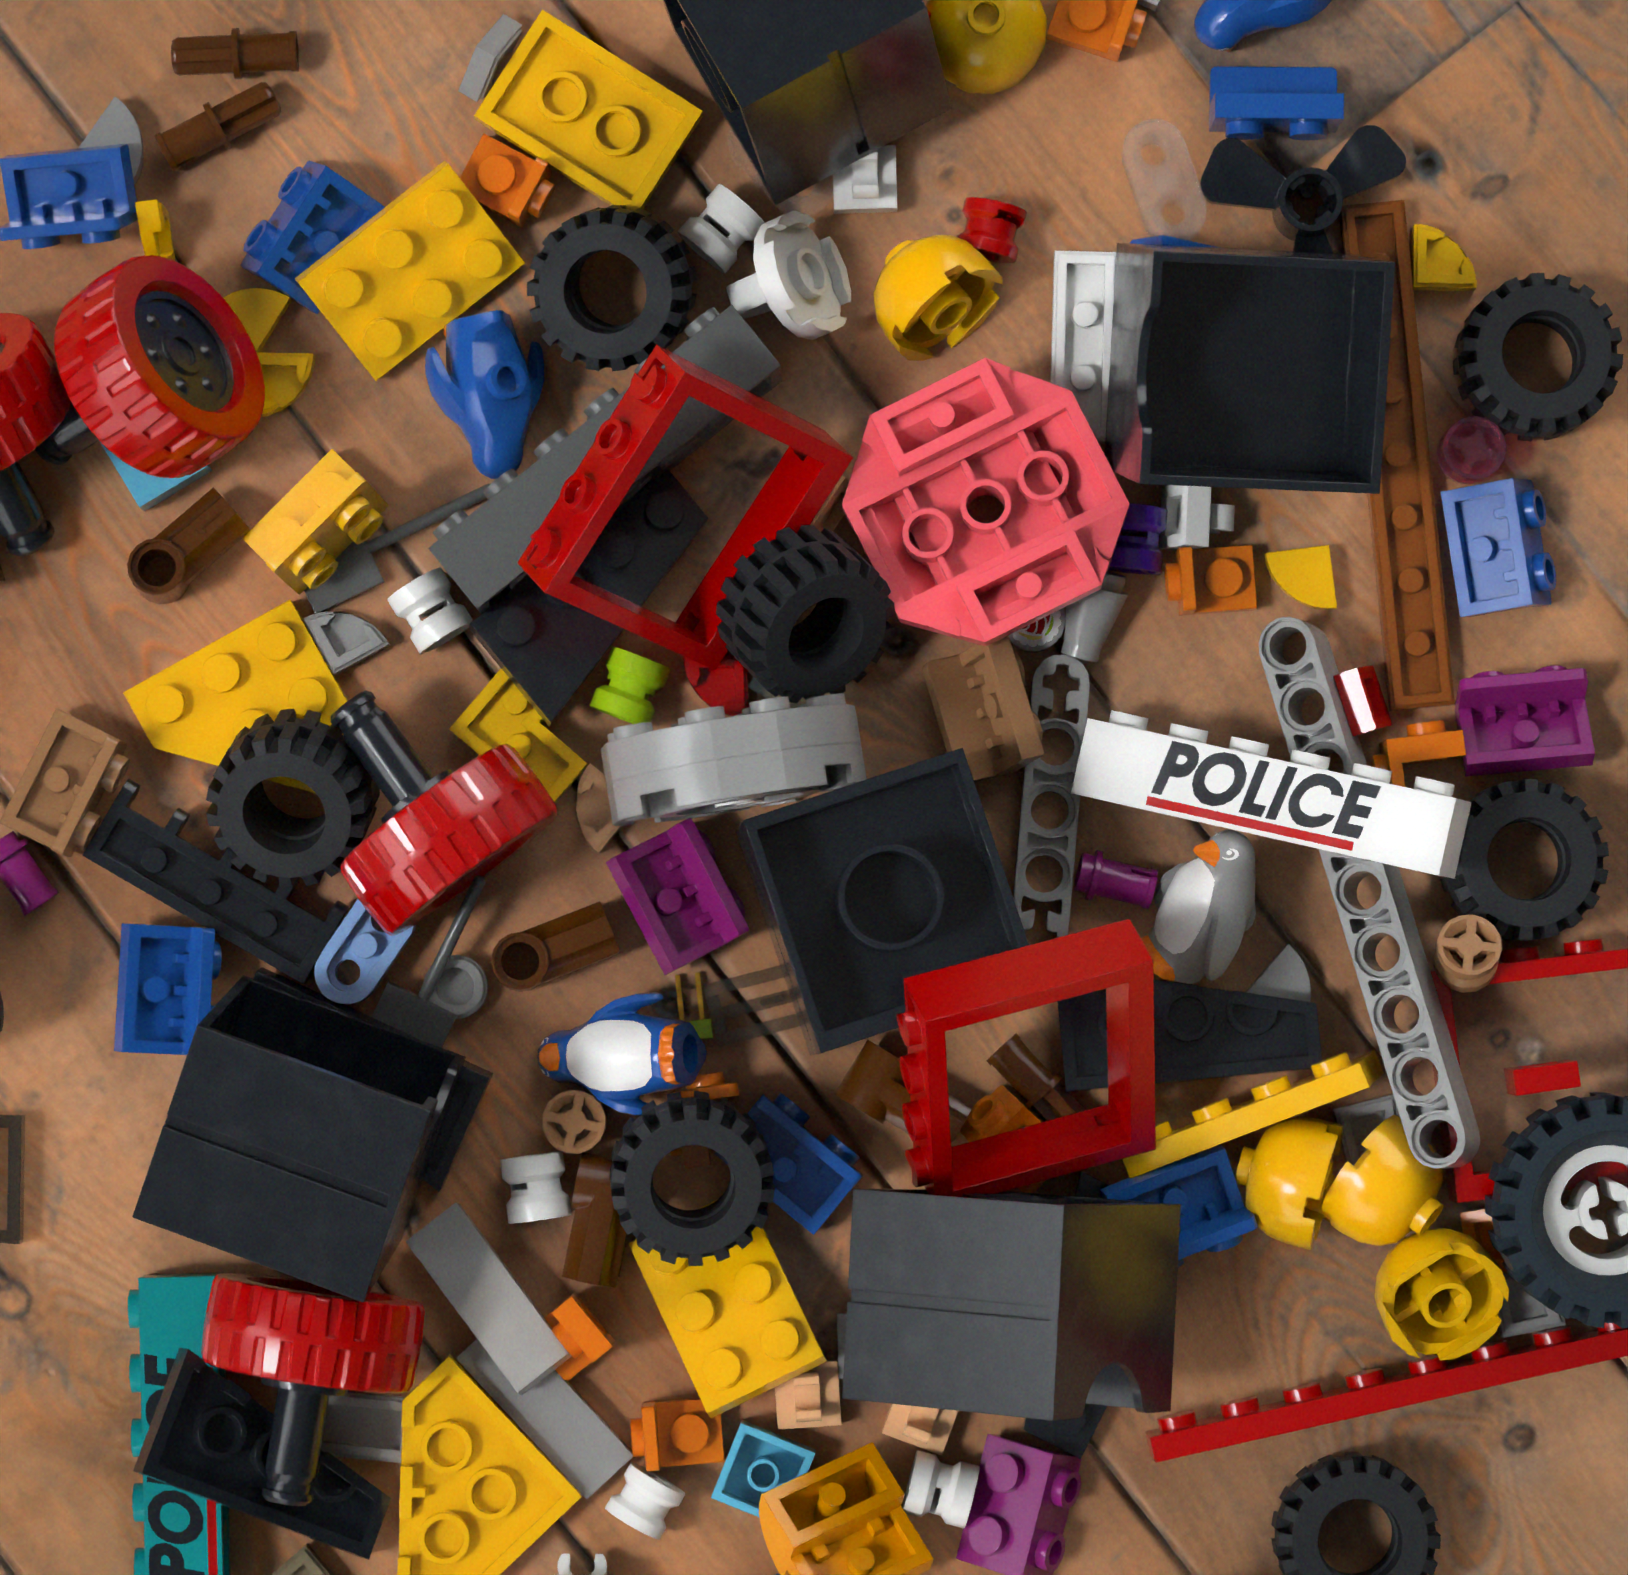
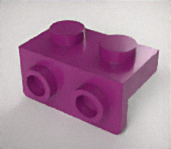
M1552 665L1530 673L1504 675L1497 671H1486L1478 673L1471 678L1461 679L1458 684L1454 711L1457 730H1463L1466 755L1462 757L1465 777L1593 765L1595 749L1585 699L1588 686L1587 670L1585 668L1567 669L1563 666Z
M691 818L679 822L667 831L606 862L664 975L724 946L749 931L745 921V908L741 898L733 888L726 885L715 864L716 855L711 841L704 832L697 829Z
M987 1434L979 1465L980 1469L975 1494L966 1526L963 1528L956 1559L1004 1575H1053V1572L1060 1565L1065 1552L1063 1532L1069 1509L1076 1502L1081 1489V1476L1079 1474L1081 1459L1069 1453L1053 1452L1001 1435Z

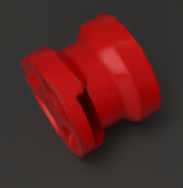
M967 197L964 200L962 209L963 214L967 218L965 230L957 235V238L966 240L989 261L1015 263L1019 250L1014 243L1016 230L1024 225L1027 212L1009 203L987 198Z

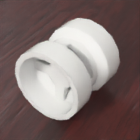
M718 184L706 198L707 208L699 217H690L677 233L700 257L725 274L737 261V250L745 241H754L760 226L765 222L736 194L725 186Z
M441 567L414 579L387 599L397 617L408 621L412 628L410 638L421 655L455 638L468 629L473 621L465 606L455 603L449 593L451 583Z
M563 1151L500 1160L502 1179L511 1186V1198L506 1204L508 1224L572 1215L569 1195L562 1191L560 1177L566 1170Z
M917 1450L905 1492L903 1510L906 1514L922 1517L927 1513L936 1514L942 1517L945 1524L965 1528L975 1494L980 1466L963 1461L953 1466L940 1463L935 1454Z

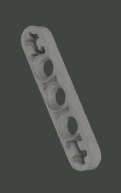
M1065 654L1053 655L1043 660L1037 667L1031 682L1029 705L1031 711L1037 717L1039 707L1052 711L1053 690L1043 688V677H1052L1057 666L1068 668V678L1078 680L1079 687L1078 691L1073 690L1067 693L1064 713L1076 710L1078 713L1077 724L1061 718L1045 719L1040 721L1042 733L1049 729H1059L1067 733L1073 742V753L1071 758L1062 765L1053 766L1046 764L1041 758H1038L1024 766L1013 885V899L1024 930L1032 929L1035 909L1023 912L1021 910L1022 897L1039 903L1061 901L1059 915L1046 911V931L1056 933V938L1068 935L1080 805V795L1072 794L1071 790L1087 723L1090 690L1089 674L1084 665L1075 657ZM1042 793H1056L1067 804V818L1061 826L1055 829L1042 828L1032 818V803ZM1043 855L1054 858L1062 868L1061 883L1055 890L1045 893L1031 888L1025 875L1028 863L1033 858Z

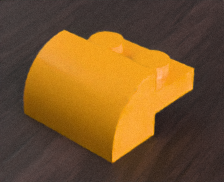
M873 1442L761 1494L759 1501L760 1524L769 1553L780 1575H920L930 1570L934 1558L903 1510L901 1504L905 1494Z

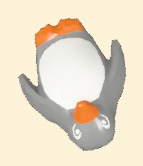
M1227 829L1218 832L1207 842L1196 845L1193 851L1197 856L1193 860L1178 864L1164 873L1156 886L1154 901L1158 912L1150 934L1142 937L1141 940L1153 959L1154 973L1162 979L1189 984L1199 982L1204 976L1210 981L1216 980L1223 975L1241 945L1244 931H1247L1255 920L1256 865L1254 847L1243 833Z

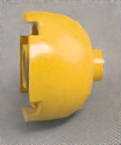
M928 0L926 4L927 10L931 13L930 23L944 78L956 84L957 88L965 92L995 94L1018 85L1027 76V73L1035 67L1044 50L1047 16L1041 0Z
M933 235L915 241H903L895 246L887 255L885 266L876 283L873 294L877 321L889 341L907 360L924 361L933 358L934 355L928 349L929 347L938 344L947 337V344L953 348L963 342L983 324L996 307L1000 298L992 288L995 282L1003 285V277L989 260L971 244L955 236Z
M1392 1115L1377 1126L1361 1143L1367 1151L1358 1159L1353 1166L1348 1161L1346 1162L1328 1190L1320 1213L1324 1216L1322 1218L1339 1232L1357 1242L1377 1246L1397 1243L1412 1230L1421 1236L1434 1224L1444 1206L1436 1200L1443 1183L1442 1168L1434 1169L1424 1166L1414 1158L1409 1148L1400 1117ZM1428 1143L1430 1150L1434 1153L1432 1145Z
M1298 1116L1282 1120L1268 1128L1262 1135L1256 1149L1244 1146L1235 1179L1237 1184L1246 1186V1208L1254 1214L1258 1228L1266 1235L1289 1245L1312 1250L1313 1241L1317 1240L1323 1222L1322 1217L1324 1216L1320 1213L1321 1206L1334 1182L1335 1175H1332L1334 1163L1331 1162L1333 1155L1340 1156L1344 1125L1317 1118Z
M1437 1228L1429 1229L1421 1236L1417 1233L1406 1236L1388 1251L1376 1276L1374 1298L1384 1327L1392 1341L1408 1355L1420 1358L1417 1353L1419 1352L1425 1355L1437 1354L1440 1360H1453L1477 1350L1496 1333L1502 1322L1498 1313L1503 1306V1298L1508 1302L1509 1288L1503 1272L1494 1257L1470 1235L1461 1232Z

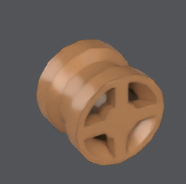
M1473 914L1460 915L1449 920L1440 930L1433 957L1434 971L1440 981L1450 989L1462 993L1476 992L1486 987L1495 976L1502 952L1501 936L1496 927L1487 919ZM1457 953H1458V955H1459L1461 958H1463V962H1461V961L1457 958V956H1456Z
M570 1089L557 1094L548 1102L542 1115V1128L546 1139L556 1149L565 1153L580 1154L594 1148L603 1139L608 1127V1114L604 1104L586 1090Z

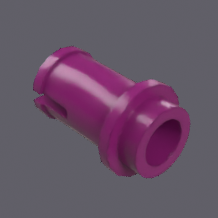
M12 831L0 839V879L22 909V914L26 916L59 892L56 888H53L25 848L30 843L28 839L20 840L16 833Z
M1096 850L1094 856L1082 853L1076 872L1074 890L1085 893V900L1092 901L1094 895L1149 909L1156 888L1158 869H1148L1103 858V851Z

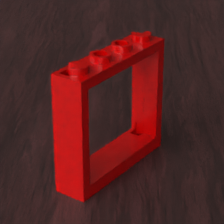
M656 344L638 374L634 373L628 390L610 418L599 428L593 445L577 470L565 481L559 498L540 528L530 536L532 540L517 563L544 593L716 670L728 651L725 647L727 644L720 638L717 628L722 622L716 615L717 602L726 598V594L721 590V587L726 577H734L738 569L734 564L742 554L748 558L755 551L753 544L765 537L770 542L776 539V532L778 530L790 527L797 534L801 525H810L854 457L825 430ZM690 396L789 447L676 622L585 581L575 576V573Z
M1130 919L903 978L905 1013L897 1014V1022L901 1037L908 1047V1054L900 1056L899 1063L903 1082L910 1094L911 1101L903 1103L902 1112L907 1132L913 1141V1148L907 1149L905 1156L911 1167L912 1183L916 1188L924 1186L929 1195L962 1197L963 1193L996 1194L1156 1150L1153 959ZM1106 989L1108 1104L951 1147L945 1031Z
M1602 939L1563 943L1565 956L1540 958L1538 946L1502 950L1500 955L1501 963H1498L1495 976L1489 984L1628 968V948L1603 951ZM1456 955L1457 958L1461 962H1463V958H1461L1459 955ZM1431 971L1460 1066L1451 989L1440 981L1435 971ZM1433 1064L1434 1080L1436 1087L1438 1081V1071L1435 1065ZM1443 1121L1440 1123L1443 1154L1444 1157H1447L1456 1148L1457 1133L1451 1124ZM1472 1160L1462 1167L1445 1168L1450 1201L1456 1203L1485 1200V1195L1493 1196L1495 1181L1488 1178L1491 1170L1473 1172ZM1612 1161L1590 1164L1574 1174L1564 1190L1574 1189L1583 1180H1587L1598 1187L1600 1186L1598 1177L1601 1176L1612 1179L1620 1184L1628 1183V1168L1622 1163Z

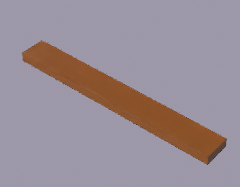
M1404 200L1343 205L1339 214L1343 254H1353L1395 262L1380 494L1367 493L1389 711L1451 706L1455 704L1405 203Z

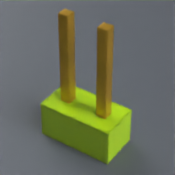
M699 972L695 973L699 1020L686 1022H690L694 1026L701 1040L713 1039L712 1020L705 1019ZM675 975L679 1020L685 1021L680 975Z

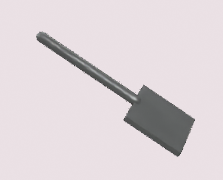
M490 484L475 489L368 542L364 541L357 545L353 541L335 559L339 564L333 575L320 587L314 590L307 587L304 590L314 613L324 612L384 583V579L372 556L373 553L451 516L460 509L468 508L486 499L487 497L483 491Z
M482 875L474 877L418 995L388 981L371 1016L372 1018L424 1042L442 1048L457 1015L429 1000L486 883Z

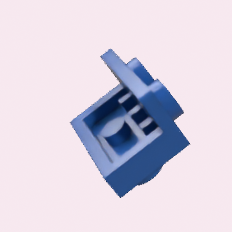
M1216 66L1210 71L1209 132H1225L1226 138H1237L1239 140L1260 139L1264 137V132H1289V138L1294 140H1321L1327 138L1328 133H1336L1344 119V93H1337V71L1332 67Z
M128 144L7 155L0 159L10 221L0 227V241L21 239L23 249H38L60 244L59 235L81 234L82 243H101L119 239V229L138 220L135 206L137 198Z
M122 923L114 1051L172 1055L188 1054L197 1025L214 1008V1005H211L212 980L217 979L222 962L221 947L215 941L214 928Z
M780 1093L774 1101L762 1094L747 1114L755 1122L756 1129L763 1135L768 1147L774 1171L773 1184L775 1191L773 1202L814 1235L853 1186L863 1177L853 1167L861 1157L832 1133L822 1142L803 1127L811 1116L783 1093ZM715 1152V1155L728 1165L725 1158L718 1152Z
M1221 1144L1134 1178H1127L1100 1189L1104 1199L1181 1204L1178 1268L1184 1264L1183 1258L1205 1249L1209 1252L1227 1250L1242 1242L1243 1234L1258 1228L1254 1214L1244 1206L1226 1149Z

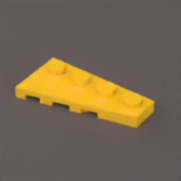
M1375 1050L1353 1059H1349L1347 1052L1332 1056L1311 1065L1312 1075L1290 1083L1287 1075L1267 1081L1251 1089L1254 1098L1232 1107L1228 1098L1210 1103L1192 1111L1195 1122L1175 1130L1171 1129L1169 1121L1156 1124V1150L1122 1159L1129 1177L1134 1178L1369 1088L1384 1074Z

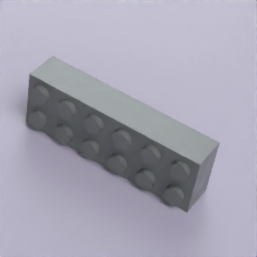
M733 305L729 306L721 314H719L715 307L701 314L684 330L688 335L686 342L672 352L761 398L782 382L781 364ZM647 358L634 370L635 373L638 374ZM614 388L604 392L584 410L588 417L584 424L570 435L564 428L553 433L534 450L533 453L538 457L534 464L520 475L513 468L506 471L483 491L488 501L469 516L463 509L458 510L433 531L438 541L428 549L481 614L530 577L517 563L532 540L530 536L540 528L559 498L565 481L575 473L593 445L599 428L610 418L628 388L620 395ZM689 396L618 508L668 469L671 471L731 423L734 418Z

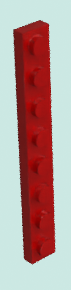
M1604 1323V1328L1597 1327V1330L1573 1335L1570 1325L1559 1326L1533 1333L1535 1344L1510 1349L1508 1340L1487 1342L1471 1352L1472 1358L1447 1363V1360H1440L1437 1354L1417 1358L1407 1362L1410 1372L1385 1377L1383 1368L1355 1372L1345 1376L1347 1386L1322 1392L1320 1382L1293 1386L1282 1390L1283 1401L1259 1406L1257 1396L1231 1400L1220 1404L1222 1414L1197 1420L1194 1410L1169 1414L1157 1418L1159 1429L1145 1432L1150 1455L1154 1462L1157 1463L1628 1356V1328H1621L1614 1323Z

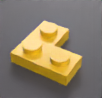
M502 669L495 674L449 728L450 731L479 755L502 744L514 747L540 779L555 803L589 765L541 724L543 721L542 717Z

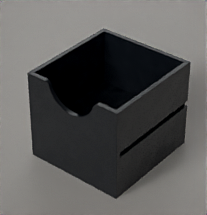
M663 0L675 34L775 205L952 109L927 7L922 0Z
M1117 243L1105 456L1112 470L1139 484L1380 494L1395 262L1341 253Z
M963 748L745 819L736 830L810 1055L821 1054L899 1028L897 1014L905 1013L903 978L1029 945Z
M243 975L196 1027L165 1124L161 1130L132 1217L364 1302L403 1238L466 1057Z
M853 1189L848 1289L852 1290L851 1302H847L842 1398L1051 1421L1080 1418L1084 1412L1085 1403L1135 1408L1137 1412L1142 1413L1171 1411L1181 1204L1003 1191L996 1194L963 1193L962 1197L929 1195L926 1189Z

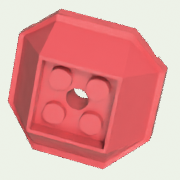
M983 358L870 414L842 502V509L870 565L887 582L891 590L888 598L894 602L895 614L899 622L982 646H988L1100 590L1130 508V503L1073 392L1040 378L1012 370L1010 367L988 358ZM989 495L997 498L1004 506L1002 515L991 523L975 521L967 510L970 503L977 497Z

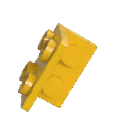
M331 449L242 539L266 562L265 564L279 578L300 595L307 587L311 590L320 587L333 575L339 564L335 559L353 541L357 545L361 544L377 531L384 519L381 513L389 505L358 472H355Z

